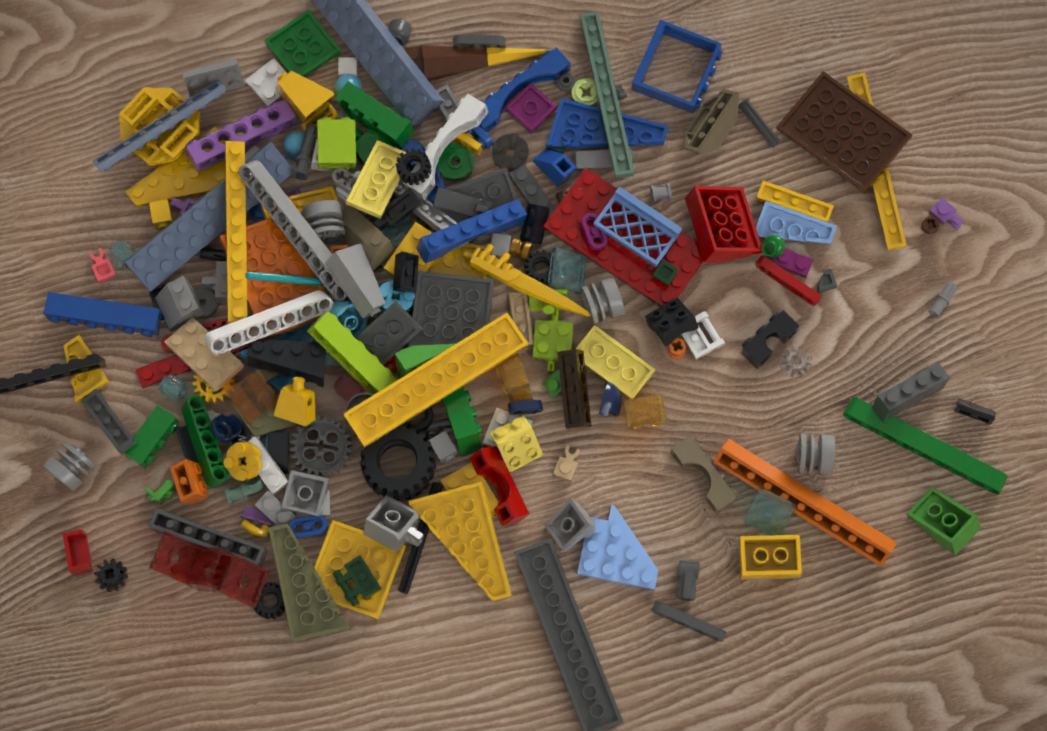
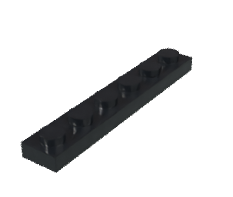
M90 354L85 359H71L66 364H53L50 368L34 369L32 373L15 374L13 378L9 379L0 378V395L106 367V362L100 355Z

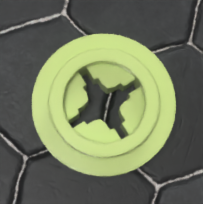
M583 78L572 87V98L575 102L591 106L596 102L598 103L593 79ZM582 90H590V96L586 95L584 97Z

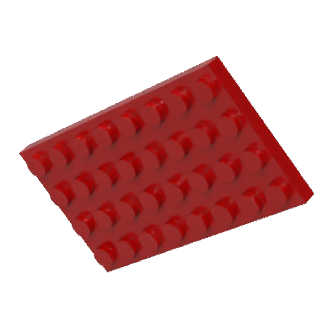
M585 167L544 224L543 229L658 306L662 307L678 298L704 261L698 242L681 231L676 241H674L662 260L679 269L668 287L652 277L657 267L608 235L607 244L602 250L596 251L591 249L581 228V220L587 213H594L599 216L618 188ZM614 202L611 206L612 213L622 212L621 206ZM634 214L627 215L628 223L638 222L637 216ZM623 215L614 217L615 225L625 224ZM610 217L601 219V223L605 227L612 226ZM587 222L588 226H593L591 222ZM649 224L642 225L644 234L654 233L652 226ZM639 226L629 227L631 236L641 234ZM626 228L616 229L617 235L620 237L628 236ZM665 235L658 236L660 244H667L671 240ZM655 236L645 238L647 246L657 245ZM642 238L632 240L635 247H644ZM594 239L596 244L600 243L598 239ZM658 249L648 250L649 256L656 260L659 256Z

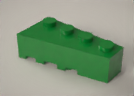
M349 81L335 97V100L347 117L369 130H375L401 149L415 132L411 126L412 122L408 118L400 117L394 110L387 108Z
M461 387L442 400L446 407L460 456L463 457L482 449L479 434L483 432L480 423H475L474 418L477 417L474 406L470 407L469 402L472 401L469 390L465 391L464 387Z

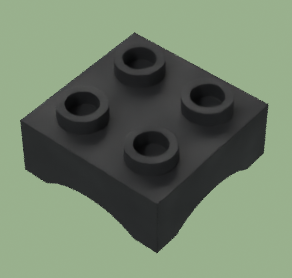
M678 298L645 315L649 328L658 335L665 346L671 344L679 335L699 328L695 316Z

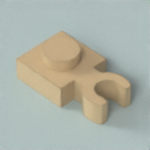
M567 445L565 448L566 457H559L553 476L572 482L578 466L574 459L578 458L580 449L577 448L575 454H570V446Z

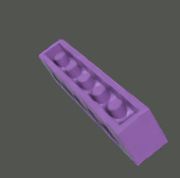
M286 99L275 101L271 106L265 109L261 108L248 117L244 116L234 124H227L215 133L210 132L200 140L191 141L186 146V154L195 170L199 172L225 159V144L220 143V141L245 142V149L295 126L296 116ZM270 117H276L277 119H276V120H271V119H269V118H270ZM258 124V125H260L261 127L255 128V127H253V125ZM242 132L244 135L239 136L237 133ZM205 148H210L211 151L206 152V151H204V149H205Z

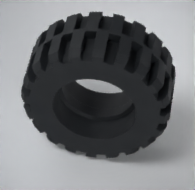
M407 424L398 426L366 446L364 450H361L360 465L364 478L369 487L377 495L381 494L383 498L387 495L397 501H400V498L412 499L411 496L421 494V490L423 488L426 489L430 485L429 481L434 477L436 462L430 441L427 440L423 432L420 433L415 427L409 428ZM396 446L407 447L416 456L414 470L402 478H390L380 468L382 455L390 448Z

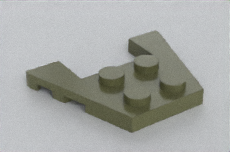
M260 369L249 383V386L256 394L257 400L262 402L267 411L260 414L244 391L232 405L253 437L267 435L269 432H278L282 429L300 425L274 416L277 403L264 384L280 373Z

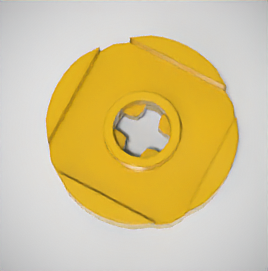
M237 442L228 449L223 464L233 478L239 481H246L255 478L260 473L263 462L260 459V456H262L261 452L255 444L251 442ZM241 458H246V465H242Z

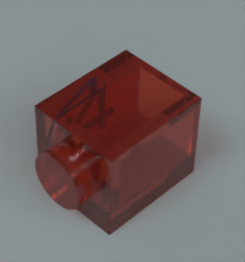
M347 373L344 377L340 376L334 384L335 392L347 402L354 395L365 393L364 387Z

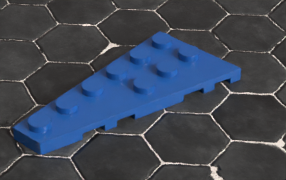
M561 98L546 149L555 147H608L600 108ZM621 113L628 146L664 145L669 129L668 125Z

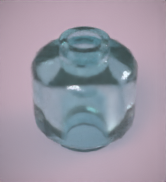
M119 240L109 248L108 256L118 268L124 266L128 268L124 262L136 250L128 241Z
M173 374L164 376L158 387L160 395L172 402L178 401L179 398L183 399L188 390L185 388L186 381Z

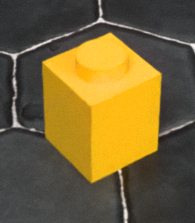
M168 199L149 203L152 223L156 230H163L174 221Z

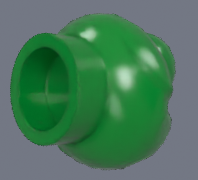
M776 234L765 238L762 243V251L766 256L779 257L784 253L785 241L783 238Z

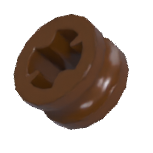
M934 216L926 217L921 224L922 231L926 234H934L940 226L939 220ZM926 222H933V227L929 229L927 227L928 224Z

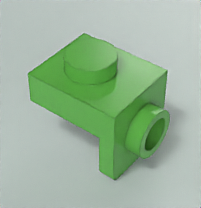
M558 369L542 382L552 398H556L562 393L560 371Z
M169 479L155 493L147 486L144 488L148 493L146 497L153 503L157 501L161 505L166 500H170L176 493V486Z

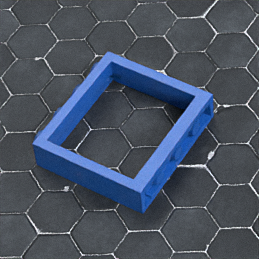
M660 20L632 81V90L693 114L695 108L699 109L703 98L700 97L702 92L706 93L710 82L707 81L709 76L713 77L716 66L714 65L716 60L720 61L722 57V43ZM664 35L712 53L691 102L643 83Z

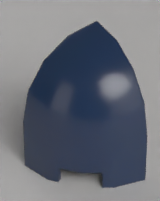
M607 382L599 415L608 416V414H612L617 417L622 406V395L614 384Z

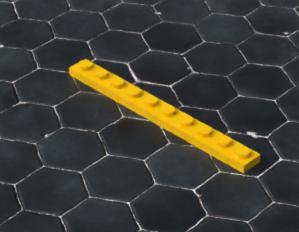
M865 72L847 76L849 90L873 106ZM887 167L872 187L887 250L892 251L906 248L907 244Z
M242 141L225 142L227 324L247 317V278H245V273H247L245 183L239 176V168L245 164V142Z

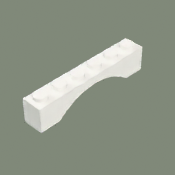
M469 94L459 101L458 108L448 116L445 126L438 130L434 141L430 142L426 147L425 153L432 166L431 174L428 173L429 178H424V183L419 181V185L415 183L409 185L408 182L407 184L404 183L406 190L411 188L416 196L424 201L435 187L436 166L444 149L458 135L478 127L488 113L486 104ZM418 161L415 162V167L411 173L420 169L421 164Z

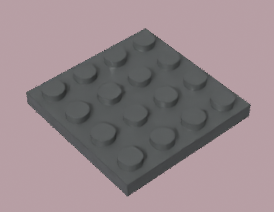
M418 271L412 318L422 327V330L409 341V347L415 345L457 344L489 324L495 280Z

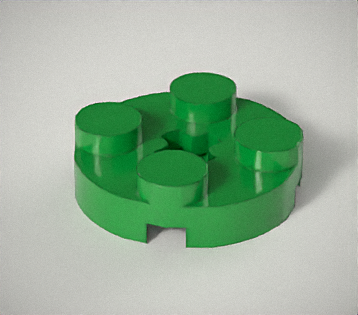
M449 144L444 149L437 163L439 173L447 181L465 179L471 175L474 167L471 151L460 144ZM452 159H456L457 161H460V163L458 164V166H454V165H451V164H450V163L453 162Z

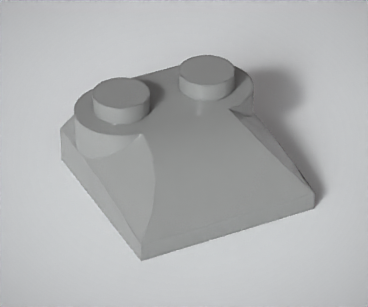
M291 470L281 508L320 517L330 480Z
M572 498L544 524L563 552H567L582 538L592 536L595 531V523L591 517Z

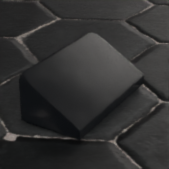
M527 204V216L523 222L520 239L525 242L542 244L545 232L543 226L547 222L549 208L541 205Z
M403 251L395 255L393 291L416 292L418 255Z
M960 398L954 410L957 413L987 424H992L996 417L994 410Z
M187 426L175 428L185 459L199 463Z

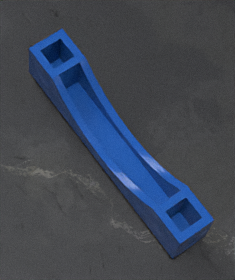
M557 47L553 50L550 49L540 60L533 61L527 70L517 73L511 82L504 83L495 94H489L483 102L488 109L487 115L480 123L483 130L488 133L499 125L502 112L510 99L530 83L557 81L559 75L568 73L571 70L569 60Z
M517 199L421 237L416 249L426 264L443 257L448 252L472 239L493 232L508 231L522 225L527 213Z

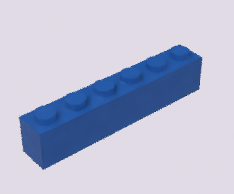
M48 292L43 313L48 321L53 323L64 321L72 326L84 324L92 329L103 327L105 330L112 332L117 329L122 330L126 334L141 333V335L146 337L159 335L162 312L158 308Z

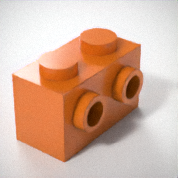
M184 459L170 466L180 502L194 505L208 498L207 485L203 481L202 469L197 462Z

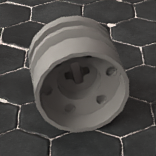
M322 200L312 202L302 208V216L324 244L334 243L345 237L344 222L341 220L343 214L339 202Z
M613 277L600 280V290H597L594 283H591V293L586 285L581 287L582 303L584 309L592 314L588 317L593 325L598 324L597 315H599L602 322L606 321L605 312L607 311L611 318L625 315L622 298Z
M800 433L795 453L798 474H804L805 465H807V473L810 475L812 474L813 467L817 466L819 475L832 476L835 461L834 435L821 434L818 443H816L814 434L810 433L808 442H806V434Z
M64 441L61 445L67 450L66 453L57 448L56 451L61 458L57 460L50 456L43 467L74 492L82 483L77 474L80 472L88 476L89 473L83 467L86 465L89 469L93 470L96 466L78 447Z

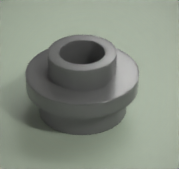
M563 73L557 78V86L562 91L571 90L575 84L574 77L569 73ZM564 79L569 80L568 83H563L562 81Z

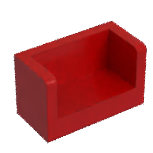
M82 529L63 533L69 572L73 575L92 572L93 568L87 533Z

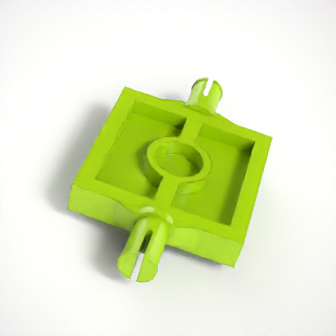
M554 309V312L551 314V320H535L533 359L547 361V373H550L551 366V373L555 372V362H558L557 352L572 350L573 323L559 321L558 309H556L555 316Z

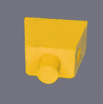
M294 377L293 384H289L281 389L274 416L303 426H307L315 421V393L313 390L304 388V378Z

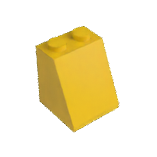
M293 71L288 74L284 72L277 78L276 91L283 99H286L290 108L303 123L326 103L332 102L335 95L331 90Z

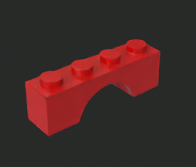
M497 446L482 448L469 457L477 475L487 478L497 491L498 505L494 510L502 527L518 523L530 515Z

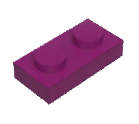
M784 249V253L779 257H773L772 262L790 273L806 278L813 259Z

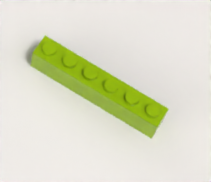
M329 311L321 315L307 330L369 393L376 394L397 381L393 373L388 368H385L379 362V359L371 354L365 345L358 341L352 335V332L347 327H344L338 321V318Z

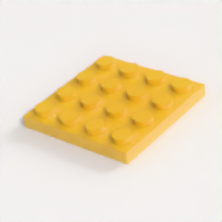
M332 520L314 568L337 606L379 620L406 545H403L398 552H395L365 536L363 530ZM361 555L380 585L381 590L367 599H364L360 593L356 596L360 603L353 607L350 601L345 599V593L341 587H338L335 583L336 579L333 573L340 570L341 574L344 575L347 573L344 565ZM352 578L347 581L352 590L357 587Z

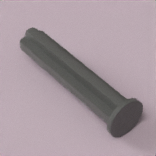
M744 99L738 105V109H742L771 147L777 146L780 143V139L749 102L750 99Z

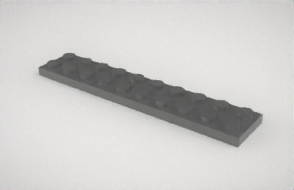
M551 538L515 551V557L583 731H604L622 724V717Z

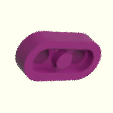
M587 213L581 220V228L587 243L593 250H602L607 244V235L595 226L590 227L587 225V222L593 224L598 217L594 213ZM594 239H598L600 243L596 244Z

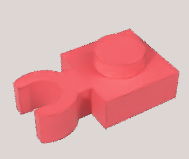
M99 248L100 255L98 257H94L93 253L89 252L92 261L96 262L91 266L99 284L117 276L110 259H104L105 253L101 248Z

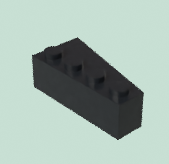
M258 339L248 343V366L269 372L281 373L282 376L302 377L306 383H315L317 386L324 388L326 350L318 342Z

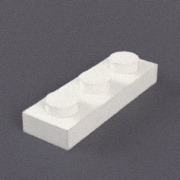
M254 436L248 442L255 444L262 455L260 456L261 462H263L262 469L258 475L271 493L276 494L288 484V479L258 437Z

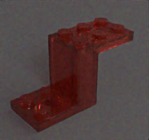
M164 531L149 566L150 569L198 591L219 592L252 608L256 607L270 572L222 548L199 547L167 531ZM174 552L179 556L176 563H173L171 560V555ZM244 576L248 579L246 587L241 585V579Z

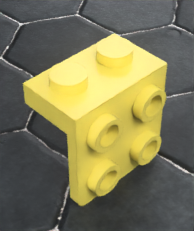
M524 415L490 432L510 472L543 455L533 428Z

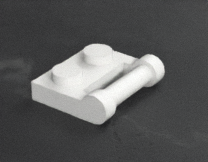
M706 311L696 315L695 318L697 323L702 322L714 341L713 343L709 344L700 327L694 331L681 334L695 360L726 344L709 321V315Z

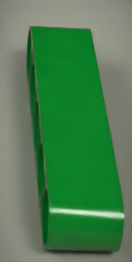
M192 395L182 405L181 411L202 469L205 483L210 488H218L227 479L228 471L224 467V460L217 439L212 435L211 421L205 403L200 396Z

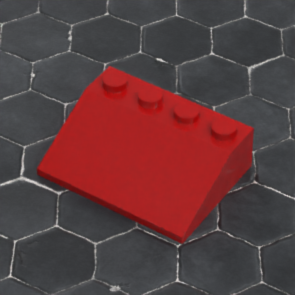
M694 186L687 194L685 202L704 263H722L763 252L743 187Z

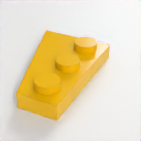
M80 335L63 345L67 363L71 359L81 360L92 354ZM101 368L73 375L70 379L74 388L76 403H80L95 389L99 390L109 383Z

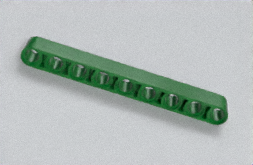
M851 397L843 413V416L848 420L993 494H1000L1008 478L1004 472L894 416L883 421L872 405L856 397Z

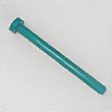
M258 272L245 273V278L250 280L324 286L319 278Z

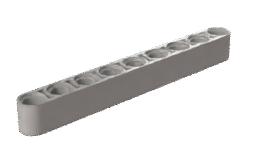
M258 160L242 165L239 168V176L333 298L337 301H343L348 298L326 264L332 253L266 168Z

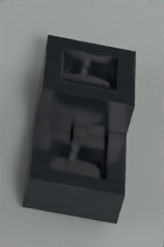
M269 432L268 453L283 474H288L289 433Z

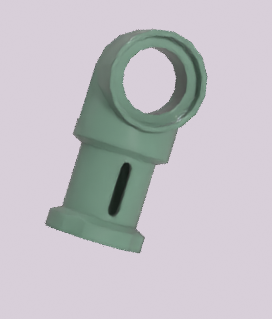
M257 475L253 479L244 481L240 486L231 489L224 488L228 504L231 505L234 501L241 499L247 500L248 495L256 493L263 488V483L260 476Z

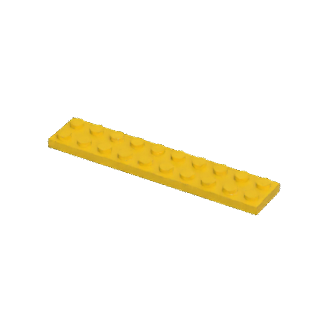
M505 313L345 412L343 416L365 448L528 346V342L509 314Z

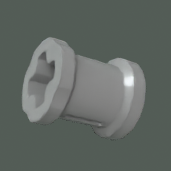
M669 182L662 186H650L653 202L663 198L672 199Z

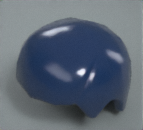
M222 413L211 421L210 428L214 438L221 442H231L240 435L243 426L241 420L236 415L226 416Z

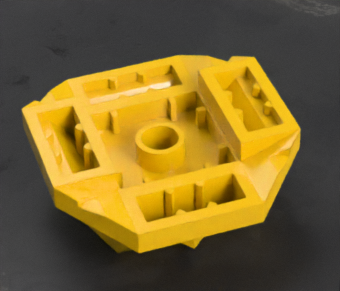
M144 87L119 113L121 142L185 102L186 99L172 88ZM199 110L193 112L188 119H182L176 123L174 128L162 132L157 139L145 143L143 148L134 150L133 153L149 166L174 162L186 150V146L200 135Z

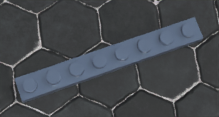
M217 80L93 160L94 164L100 172L109 170L113 167L114 163L126 159L134 150L143 148L145 143L157 139L165 130L174 128L176 123L182 119H188L196 110H201L213 99L216 100L222 97L223 93L227 91L225 86Z

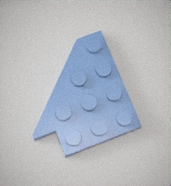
M611 505L608 520L591 517L595 523V531L592 536L584 538L577 575L655 590L658 569L617 508Z

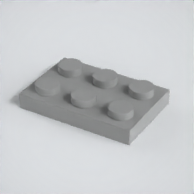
M237 58L182 72L190 98L217 80L225 86L227 91L245 86Z

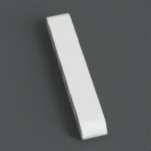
M314 291L212 330L205 335L204 342L213 353L222 354L323 315L333 308V301L323 291Z

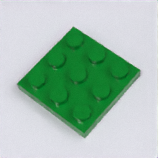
M307 10L264 40L265 44L288 73L293 71L303 77H307L341 53V49L310 10Z

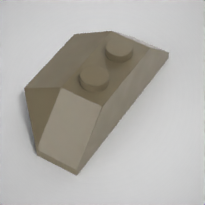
M723 89L720 91V94L713 96L702 105L684 132L686 150L702 154L720 148L737 122L738 92Z

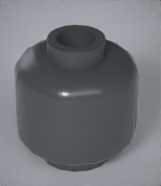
M399 18L390 21L388 30L402 46L408 43L412 27L405 19Z

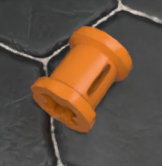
M676 338L669 344L668 354L672 359L678 360L684 356L686 349L684 340ZM677 346L680 347V349L674 351V348H676Z

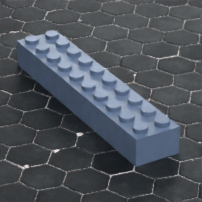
M312 0L401 116L408 118L412 122L411 126H420L443 103L442 97L366 0Z
M271 142L264 145L245 161V164L254 160L260 161L278 185L292 174V170H294ZM225 179L124 262L147 291L151 292L226 229ZM245 184L247 212L259 201Z

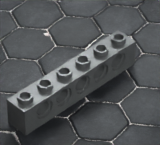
M157 508L148 526L152 531L259 570H261L268 553L263 546Z

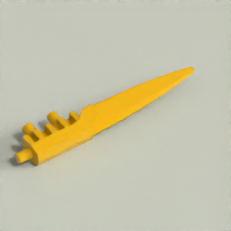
M489 243L484 251L477 247L474 253L466 249L463 254L464 257L470 259V266L522 293L584 316L592 315L567 297L521 271L514 269L512 264H507L511 256L509 253L504 252L500 260L493 254L491 256L490 254L494 246Z

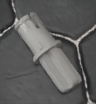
M947 282L941 293L937 294L936 301L928 310L932 316L939 318L945 306L950 304L949 300L956 291L957 285L953 282Z

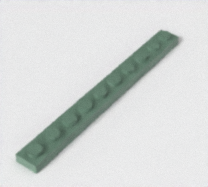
M597 11L580 14L615 179L634 176V168L599 13Z

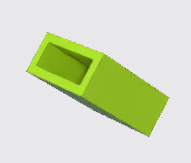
M324 117L321 120H317L318 169L356 168L355 120H351L348 117H342L340 120Z

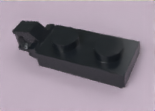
M409 188L387 205L381 219L376 220L373 225L380 231L385 227L389 229L422 203L414 191Z

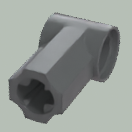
M680 560L677 599L694 601L696 580H698L699 562Z

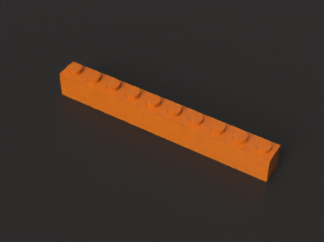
M730 439L722 446L713 462L881 567L897 543Z

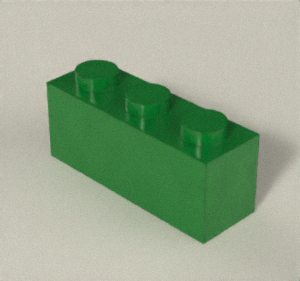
M157 405L133 437L137 443L124 454L145 469L147 465L150 466L153 463L158 450H162L165 447L166 440L170 434L173 435L176 432L175 428H178L179 421Z

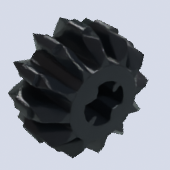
M114 558L110 560V564L107 560H104L103 567L99 564L97 565L100 571L94 572V575L98 577L95 582L100 584L99 588L102 590L106 588L108 592H111L114 588L116 591H119V584L122 586L126 585L122 580L128 579V575L124 574L128 569L122 567L123 563L121 561L116 563ZM110 572L115 575L113 578L108 576Z

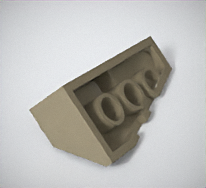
M347 206L342 210L343 216L341 220L344 222L346 232L344 238L347 245L351 247L361 243L372 271H374L395 252L391 242L354 207Z

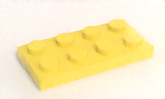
M377 140L346 200V205L381 219L401 179L396 170L397 157L401 158L400 154H406V152Z
M595 325L576 347V349L584 351L585 367L604 381L614 384L623 395L632 401L656 371V369Z

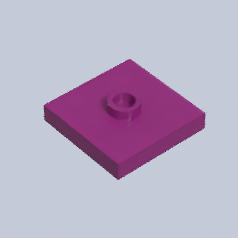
M532 83L525 87L505 107V111L531 134L557 110V106Z

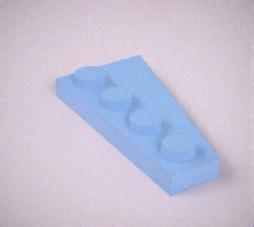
M765 201L756 225L759 238H766L769 235L776 234L788 241L827 245L831 244L837 228L836 225Z

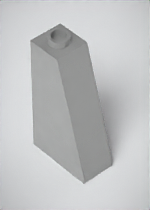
M360 243L336 251L326 261V264L361 317L377 316L381 312L380 309L386 303L363 246Z

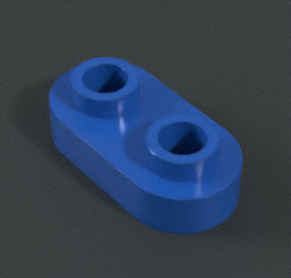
M480 125L466 131L473 135L477 142L482 144V148L488 149L494 144L492 138Z
M312 515L295 518L289 523V526L296 538L301 539L324 534L327 531L328 523L322 515L320 517ZM321 523L322 526L321 528L316 529L315 524ZM298 526L302 527L301 532H296Z

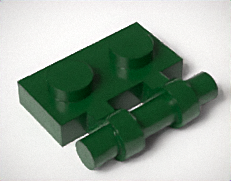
M361 555L344 565L347 573L344 575L341 574L340 570L333 573L336 579L335 583L338 587H341L345 593V599L350 601L353 607L360 603L356 597L360 593L364 599H367L381 590L380 585ZM351 578L357 586L353 590L347 583Z

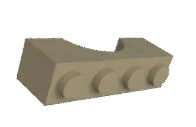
M689 436L671 449V454L681 468L694 467L706 474L709 479L710 490L705 500L717 515L736 502L737 497L735 495H737V492L731 485L728 486L726 484L724 474L719 469L716 470L714 468L712 458L702 452L700 442L696 438L693 440Z

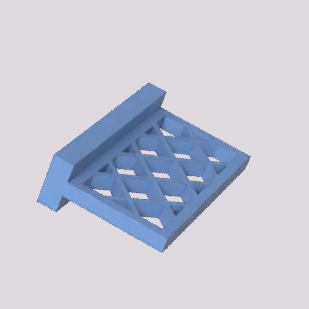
M620 186L593 223V226L655 267H657L683 229ZM614 202L619 204L622 212L612 213V204ZM634 214L637 216L638 222L628 223L627 215ZM623 215L625 224L615 225L614 217ZM610 217L612 226L605 227L599 222L602 218ZM649 224L653 227L654 233L644 234L642 225ZM639 226L641 234L631 236L629 227ZM626 228L628 236L620 237L617 235L616 229ZM665 235L671 240L667 244H660L658 236ZM655 236L657 245L647 246L645 238ZM642 238L644 247H635L632 240ZM658 249V258L655 260L650 257L648 250Z

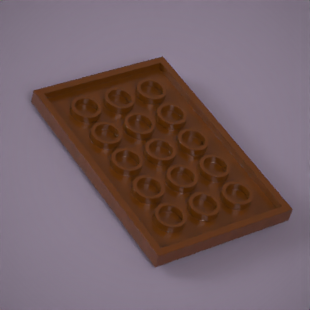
M824 71L776 127L779 132L863 193L870 189L912 138L910 132Z

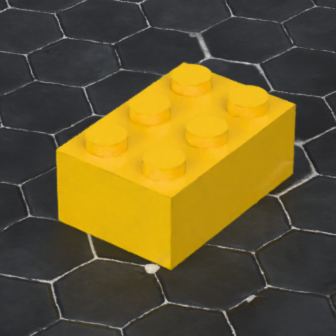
M800 535L740 536V580L800 578L802 575Z

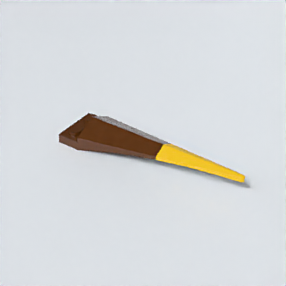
M428 45L403 48L429 82L488 66L541 56L549 50Z

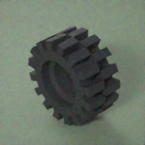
M411 148V152L408 149L405 150L406 154L401 153V158L397 157L396 170L399 177L404 183L407 184L408 182L409 185H413V183L419 185V181L424 183V178L428 179V173L431 174L432 171L428 156L420 149L416 151L415 148ZM418 161L421 164L418 171L413 173L407 171V165L410 162Z
M537 250L535 254L532 252L530 257L526 258L524 264L526 275L542 284H547V286L550 285L551 281L554 282L558 276V261H556L555 256H552L551 252L546 253V250H542V252ZM539 262H544L548 265L549 270L546 274H537L534 270L535 265Z
M274 582L262 583L252 593V607L260 617L276 619L277 616L280 617L282 615V612H285L281 586ZM266 594L276 595L277 603L274 607L266 608L263 606L262 599Z

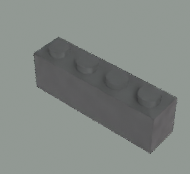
M938 362L879 394L872 407L881 419L885 421L943 389L950 376Z

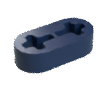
M519 400L507 404L510 415L537 414L543 411L541 400Z

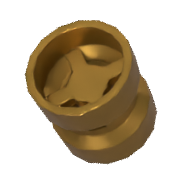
M514 237L509 254L513 257L519 256L522 260L526 261V258L530 256L533 243L522 242L521 239Z

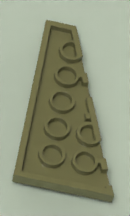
M288 523L269 527L292 643L351 630Z

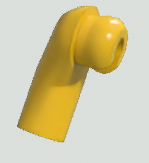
M244 520L241 524V528L251 535L262 538L269 536V527L266 524H263L261 528H258L248 520Z

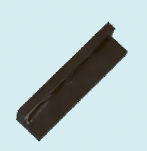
M578 349L559 351L557 353L566 429L592 427L584 351Z

